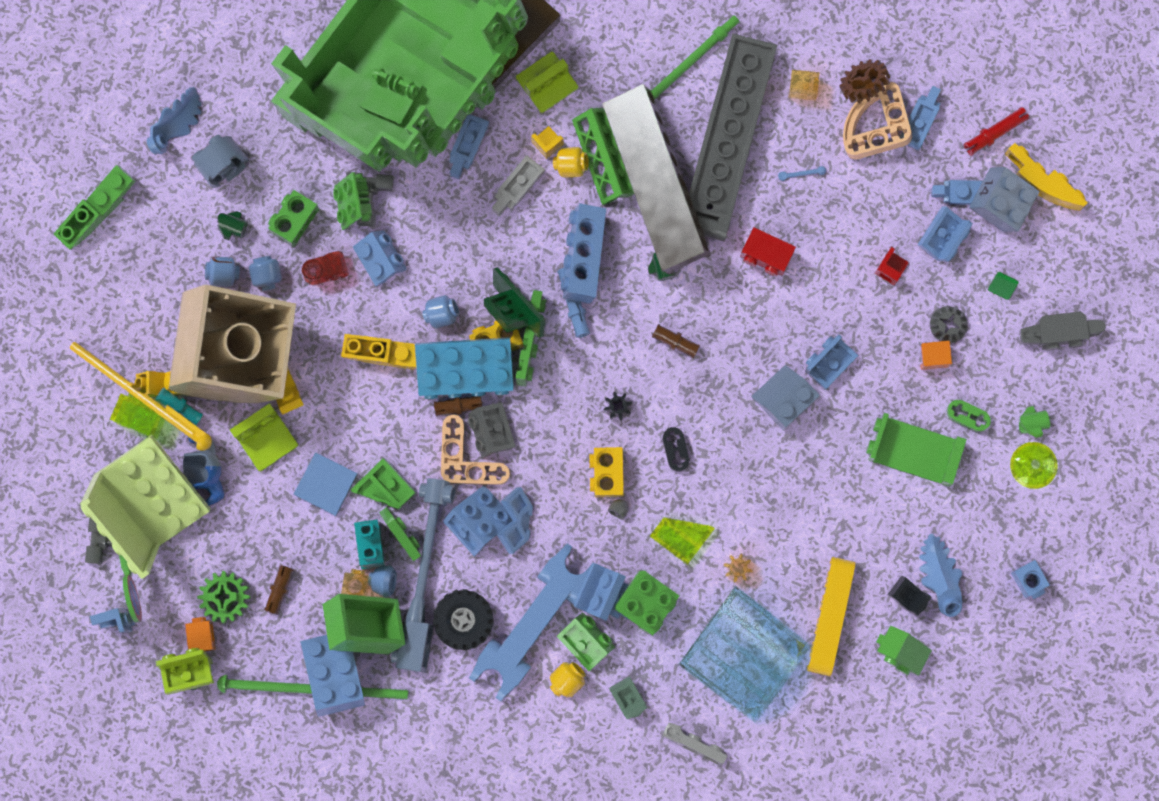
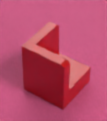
M891 246L875 274L895 286L907 267L908 261L893 253L895 248Z

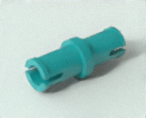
M165 387L156 396V401H159L164 406L169 405L193 424L197 425L201 420L202 413L186 403L187 400L184 398L179 399L166 390Z

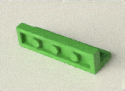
M591 108L572 119L582 150L588 155V167L602 205L609 204L620 197L634 195L604 108ZM585 119H588L590 125L588 133L584 131L581 124ZM592 140H594L597 144L595 154L592 153L590 149V144ZM599 161L603 162L605 167L603 175L599 174L597 169ZM607 183L611 184L614 194L608 197L605 191Z

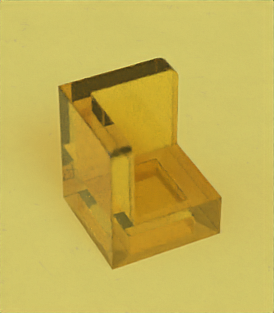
M792 70L788 98L816 101L820 72Z

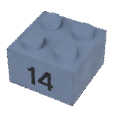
M991 167L969 208L1004 232H1019L1040 191L1006 167Z

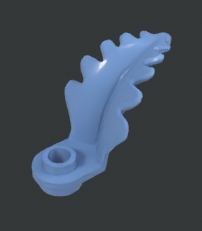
M189 87L185 93H182L181 102L175 99L172 109L164 108L158 122L150 127V137L147 138V145L153 154L166 153L169 139L188 135L191 132L188 125L198 124V120L194 115L202 113L198 108L202 103L198 100L200 97L195 87Z
M929 534L928 539L923 541L926 546L921 547V551L926 554L919 555L920 560L927 562L919 568L921 572L927 574V576L921 579V583L936 593L940 612L948 617H954L962 610V596L958 586L962 577V571L952 568L956 562L955 558H946L950 549L948 547L943 549L945 542H939L940 537Z

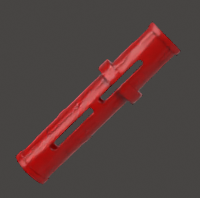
M1020 107L990 128L982 129L979 135L964 143L965 149L974 145L973 148L966 152L973 156L985 146L993 145L996 139L1029 120V114L1027 113L1019 118L1020 115L1026 112L1023 107Z

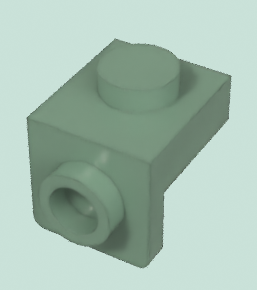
M630 676L609 688L627 720L638 717L647 709Z

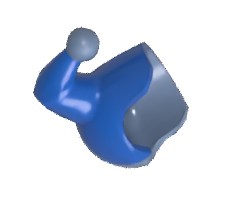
M188 438L190 443H196L191 438ZM212 441V445L208 450L184 454L183 474L195 489H206L209 492L210 496L207 500H204L208 506L221 501L225 497L223 486L219 480L222 466L216 457V447Z

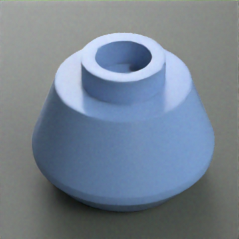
M391 565L376 568L374 572L369 574L368 585L371 586L373 592L384 598L394 593L397 572Z

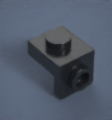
M902 575L887 594L906 611L917 616L927 608L928 602L932 598L928 593L921 591L908 578Z

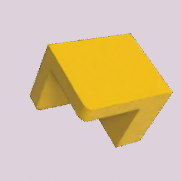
M548 126L540 134L536 135L534 133L531 135V142L547 159L564 145V138L561 135L557 136Z

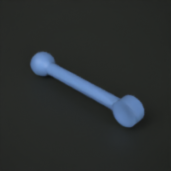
M820 166L818 169L793 173L782 171L778 174V178L781 181H785L787 178L817 173L824 175L826 168Z

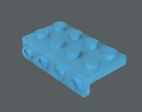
M510 338L415 343L418 395L424 396L425 399H436L438 395L447 394L449 398L461 397L464 393H471V396L486 395L485 392L506 395L509 394V391L514 390Z

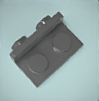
M502 402L478 407L468 414L469 426L474 432L476 438L475 446L477 451L480 452L481 458L516 447Z

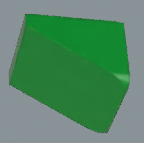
M997 272L988 287V291L1009 300L1019 282L1006 274Z

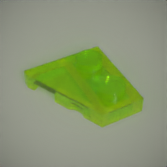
M663 517L649 537L688 565L715 528L709 525Z

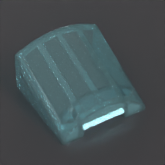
M735 585L677 666L752 722L756 723L789 679L811 645Z

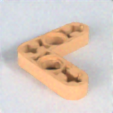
M449 415L444 419L441 453L442 478L445 481L451 482V484H505L510 477V471L505 464L463 462L464 422L458 415ZM453 419L456 420L457 424H460V428L455 429V436L460 435V440L455 438L446 439V435L451 436V429L447 427V424H451ZM450 443H456L460 448L455 456H450L446 452V447ZM451 466H454L455 471H462L461 466H466V480H461L462 475H454V479H450L449 475L445 474V471H449ZM473 467H479L482 470V476L478 480H473L469 477V471ZM485 467H490L489 472H496L497 468L500 467L502 472H506V476H502L501 480H497L496 476L489 475L490 480L485 481Z

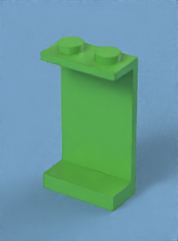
M884 413L881 418H876L873 431L877 433L874 441L870 440L866 449V453L870 454L869 461L949 487L953 485L967 439L958 436L954 439L889 418L887 413Z

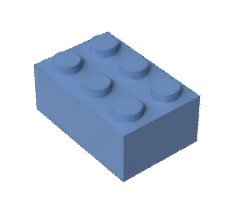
M327 635L300 641L317 716L321 717L365 706L353 652L329 650Z

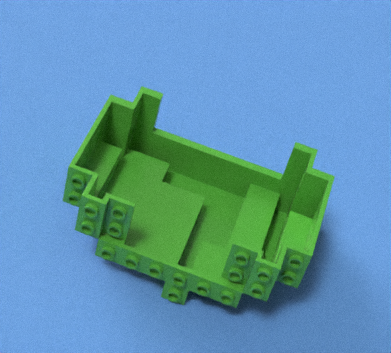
M347 0L301 61L295 52L286 45L273 60L272 66L285 83L271 102L284 119L304 132L309 130L319 138L322 135L378 172L383 167H387L392 158L399 162L403 159L417 168L420 163L426 160L428 154L436 158L439 153L446 149L448 140L460 130L463 120L474 111L475 107L483 110L486 105L493 101L496 91L492 81L495 77L501 75L506 62L517 53L519 45L515 35L525 27L528 18L521 0ZM384 67L423 84L401 125L360 107L375 81V78L372 77V72L375 68Z

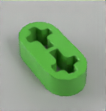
M962 400L952 401L946 410L950 420L975 432L986 430L991 422L987 412ZM962 406L961 411L966 413L967 416L959 414L957 417L954 416L952 407ZM970 415L975 418L979 415L983 416L982 421L985 422V425L981 424L977 427L975 425L976 421L969 418Z

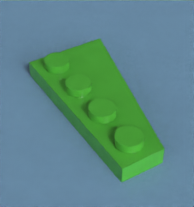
M533 290L531 303L539 314L540 312L544 313L547 299H543V291ZM527 326L523 340L524 349L521 350L519 358L520 371L517 370L516 373L517 385L525 387L527 386V381L532 382L534 367H530L531 358L536 359L538 345L534 344L536 335Z

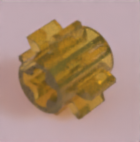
M740 553L737 559L730 555L731 563L723 564V567L728 568L729 571L725 574V577L730 575L734 577L733 583H736L740 577L744 582L747 581L744 574L753 572L747 566L751 559L744 561L742 553ZM733 563L743 564L742 574L732 571L734 568Z

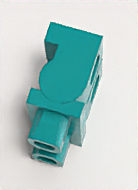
M379 520L355 522L354 527L361 570L384 567L385 559L381 543L382 536Z

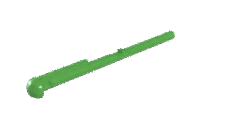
M222 675L217 681V687L222 693H226L229 688H235L239 690L312 694L310 684L230 680L228 675ZM361 687L363 697L408 699V690Z

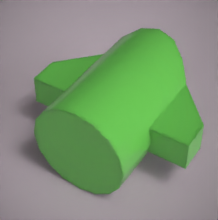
M1031 406L1020 416L1019 430L1021 433H1028L1038 438L1043 437L1042 430L1050 429V420L1046 410L1036 412L1034 406Z

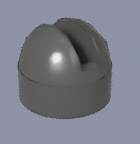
M615 500L609 506L608 512L620 520H624L628 513V505L624 500Z

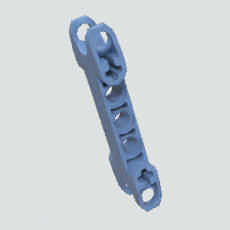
M568 543L547 562L537 578L546 585L505 642L501 645L492 638L479 655L478 661L469 676V679L475 682L485 670L494 669L499 671L503 679L502 686L495 697L499 701H502L508 693L517 687L529 672L531 666L522 659L565 600L574 605L590 569L589 566L584 573L578 575L572 574L566 569L565 560L572 550V546Z

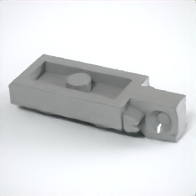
M525 156L498 189V193L495 195L498 201L493 205L492 211L500 217L507 207L512 210L542 176L545 169L529 156Z
M668 723L662 737L719 766L723 765L727 758V755L723 754L724 749L714 744H711L709 747L701 743L702 738L692 733H689L688 736L683 734L679 725Z

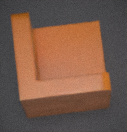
M950 341L921 344L923 362L920 365L921 370L949 368L952 365Z

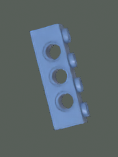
M579 203L570 212L569 224H572L571 232H568L566 238V246H569V251L565 255L563 268H566V275L563 276L561 281V290L564 291L563 299L590 304L596 298L606 208ZM581 227H585L589 231V235L584 234L581 231ZM578 249L584 250L587 257L581 256ZM575 271L581 272L584 276V279H579L576 276Z

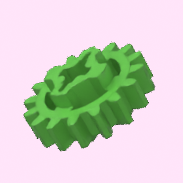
M222 571L221 577L217 573H213V580L205 578L207 586L199 587L203 591V595L197 596V599L203 600L199 608H206L207 610L204 615L206 617L213 615L212 621L217 622L219 617L223 624H226L227 618L235 622V615L243 616L244 614L241 609L249 608L245 603V600L251 599V596L245 594L249 590V586H242L243 578L235 580L236 574L233 572L229 577L226 571ZM229 582L237 587L239 593L233 592L230 589ZM218 584V588L214 592H210ZM223 591L229 595V599H225L224 604L223 601L219 600V596L223 595ZM209 602H214L218 606L219 613L211 607ZM235 602H238V605L235 607V609L230 611V607Z

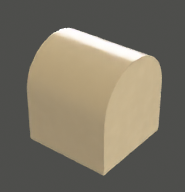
M206 284L183 292L169 389L192 397L234 403H262L282 399L284 397L296 303Z

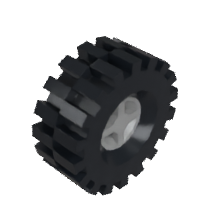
M467 589L455 590L443 596L444 598L441 601L439 600L433 613V625L440 640L456 650L466 651L479 647V645L487 640L494 625L493 612L489 603L477 592Z

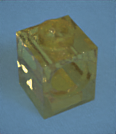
M351 569V573L345 572L341 594L367 596L369 576L365 575L366 571ZM356 580L360 581L362 584L361 590L358 593H351L350 584Z

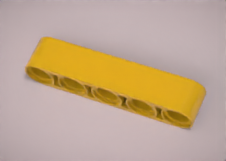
M833 556L830 560L831 566L825 582V594L822 596L820 605V617L817 619L815 628V640L812 642L810 651V663L807 665L808 672L830 677L835 663L856 564L854 561Z

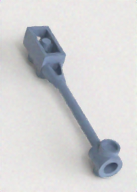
M427 478V483H421L419 488V497H423V502L430 504L415 597L412 599L402 625L405 645L391 654V662L396 663L395 668L427 672L434 625L425 623L424 596L439 506H447V503L452 504L455 499L456 487L451 485L449 481Z

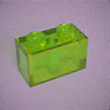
M130 393L128 396L120 394L109 419L116 424L146 436L153 435L156 440L165 422L164 418Z

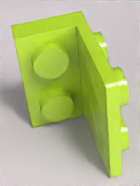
M270 403L230 429L234 438L239 441L260 472L298 447V443Z

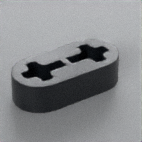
M670 427L663 434V445L670 469L675 472H682L689 465L685 438L679 428ZM670 432L680 436V439H677L676 442L677 448H673L672 442L666 439L670 437ZM676 451L679 452L680 458H685L682 467L672 464V461L675 460L674 452Z

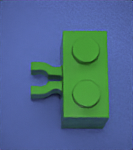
M893 626L889 627L886 635L880 634L876 643L880 644L877 652L885 656L883 661L896 667V670L905 675H909L911 672L919 676L932 652L930 648L915 637Z

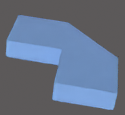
M516 487L501 500L513 521L500 531L497 536L509 554H514L530 538L529 521L530 516H532L533 505L521 487Z

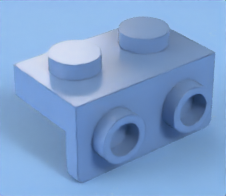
M942 206L917 245L934 259L948 262L957 254V248L969 235V229L973 223L969 220H962L947 206Z
M384 230L369 233L353 246L354 251L375 286H380L396 273L404 272L407 269L402 256L394 248L391 237Z
M839 334L835 338L830 336L822 345L824 350L819 355L814 353L806 361L808 367L805 372L824 390L858 357L841 340L842 336Z

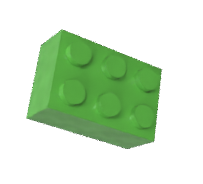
M338 594L322 604L329 650L390 654L405 645L398 599Z

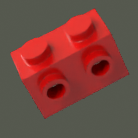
M753 227L740 257L744 258L743 261L750 266L756 267V265L765 268L764 271L769 275L775 277L777 275L783 276L796 246Z

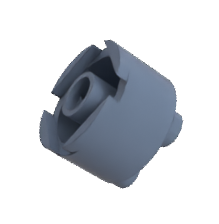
M220 134L211 138L209 141L210 145L204 150H199L192 156L194 166L212 188L221 187L219 182L224 179L228 182L245 169L246 165L244 162L249 161L248 157L231 136L221 137Z

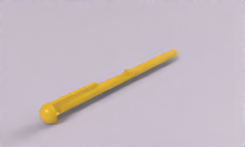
M73 342L70 345V350L195 441L198 450L205 451L211 447V436L169 405L166 408L147 394L137 390L135 383L129 382L78 343Z

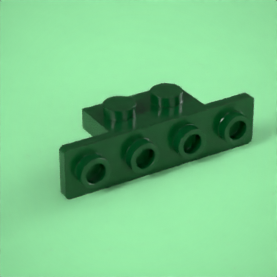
M498 267L493 268V286L499 294L484 298V307L507 333L528 326L538 338L544 337V327L546 326L544 316L539 314L531 301L527 300L522 295L520 289L514 286L507 274H504Z

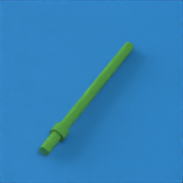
M733 15L722 26L714 29L712 35L651 90L654 99L661 95L718 41L722 42L728 36L727 33L740 22L739 19Z

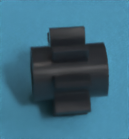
M614 392L612 399L605 398L609 406L603 410L604 412L610 411V420L615 416L619 417L620 422H622L624 414L631 415L627 407L633 403L632 401L626 402V393L621 397L617 396V393ZM620 401L622 402L623 410L618 409L616 412L614 411L613 403L618 404Z

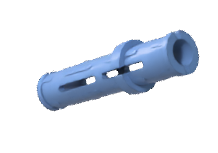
M561 268L557 271L560 282L563 276L566 275V268ZM565 299L569 310L567 315L572 321L575 337L582 338L588 336L590 331L585 318V308L582 307L581 302Z

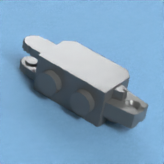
M1081 311L1042 316L1035 325L1020 329L1019 335L1021 344L1038 345V348L1045 347L1046 351L1060 349L1059 345L1066 344L1069 345V348L1082 347L1083 343L1090 339L1089 337L1099 336L1105 331L1106 325L1101 319L1087 320L1086 315Z

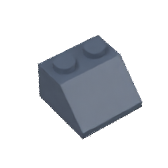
M784 365L751 398L784 431L820 395L802 376Z

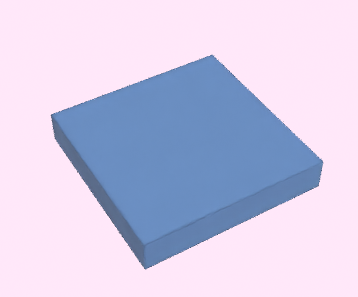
M315 452L293 495L337 516L358 473Z

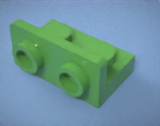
M583 612L557 635L558 639L588 671L592 670L615 648L611 638L607 634L602 633L596 626L593 618Z

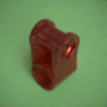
M335 251L318 258L309 259L302 266L304 279L311 285L338 280L340 276L342 279L349 275L342 251ZM315 268V276L311 275L310 269Z

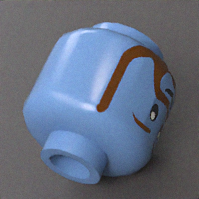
M214 256L209 262L205 263V280H209L211 286L231 287L234 284V279L239 280L240 268L235 265L233 258Z

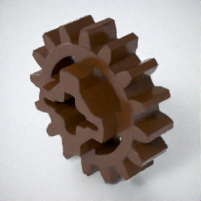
M869 59L867 63L864 64L863 61H860L859 65L851 66V71H845L846 77L840 79L842 84L839 87L846 100L849 99L851 103L857 100L860 104L863 99L869 102L872 97H879L878 92L886 90L884 85L890 84L888 79L891 76L884 63L881 64L879 60L873 63Z

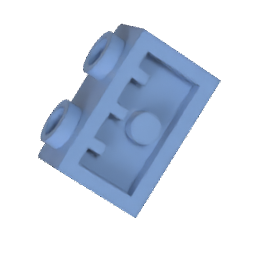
M592 563L575 600L574 607L607 621L626 576L599 564Z
M116 608L90 616L92 626H100V629L118 626L120 633L133 632L132 626L135 625L127 608Z

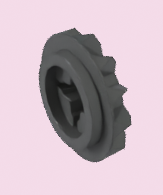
M947 305L938 308L930 319L931 332L939 341L954 343L962 339L967 332L968 322L965 313L961 312L958 307ZM954 316L953 324L955 328L951 327L945 333L946 324L943 323V320L948 321L949 318Z

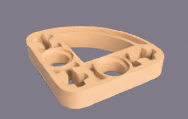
M890 82L889 85H884L886 90L884 92L879 91V97H872L869 102L866 99H863L860 104L856 101L849 111L844 125L843 141L845 151L851 159H861L906 146L911 142V128L900 88L896 83ZM888 90L893 92L894 102L890 103L887 95ZM881 99L888 126L854 135L862 114L873 103ZM894 109L902 111V115L897 119L889 117V113ZM898 131H903L904 138H899ZM889 133L891 135L892 142H889V138L887 135ZM877 136H882L885 139L884 143L880 146L872 144V140ZM864 140H867V142H868V145H869V148H868V149H866V145H865ZM857 143L859 146L858 151L854 152L852 149L853 144Z

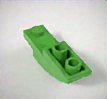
M116 165L87 200L82 199L53 235L69 250H72L87 238L124 200L123 196L136 180L121 166Z

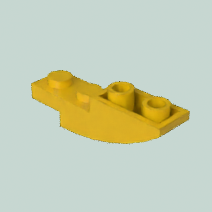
M1014 143L1006 151L1005 155L1020 169L1016 175L1039 190L1038 196L1056 205L1081 211L1088 203L1085 200L1084 194L1080 190L1074 189L1063 173H1058L1054 170L1047 175L1045 168L1040 163H1035L1023 146H1018Z
M344 334L342 358L383 366L417 369L415 344Z

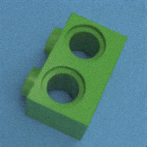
M293 190L291 194H287L282 200V208L278 214L274 213L270 218L268 229L271 234L295 247L319 211V207L315 202ZM296 204H304V209L301 212H293V207ZM284 223L291 224V228L287 232L280 231V227Z

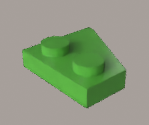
M385 458L381 459L351 489L353 493L363 495L397 509H401L417 493Z
M387 507L379 512L381 517L411 559L415 561L421 556L417 550L420 547L419 543L413 535L410 537L406 535L404 530L407 527L401 518L397 517L395 519Z

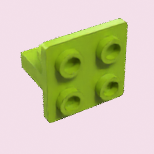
M554 52L548 53L516 75V80L540 113L546 112L578 90L577 83L569 74L568 64L564 59L559 60Z
M192 648L186 650V654L178 656L176 654H168L163 656L162 660L156 661V666L161 670L166 695L214 683L211 669L213 661L204 650Z

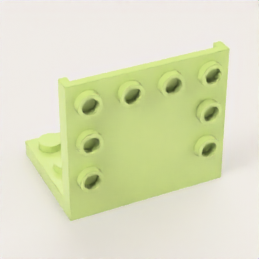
M150 435L95 473L80 503L83 513L88 518H92L97 524L99 533L104 537L107 536L112 543L114 551L119 556L122 555L125 558L130 571L133 574H138L141 579L150 574L159 546L206 515L211 509L153 435Z

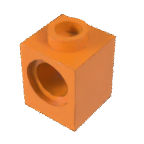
M206 617L192 618V623L185 624L188 649L200 648V650L205 652L216 650L212 621H206Z

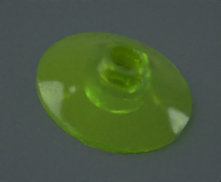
M1028 442L1022 444L1014 451L1010 460V469L1014 479L1020 485L1030 489H1039L1053 481L1057 473L1058 464L1055 454L1049 447L1039 442ZM1033 460L1039 462L1038 469L1032 467L1031 463Z

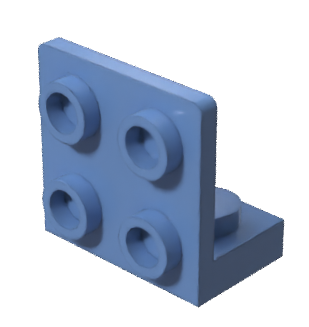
M482 486L454 507L443 522L475 557L489 541L496 537L513 520L486 486Z

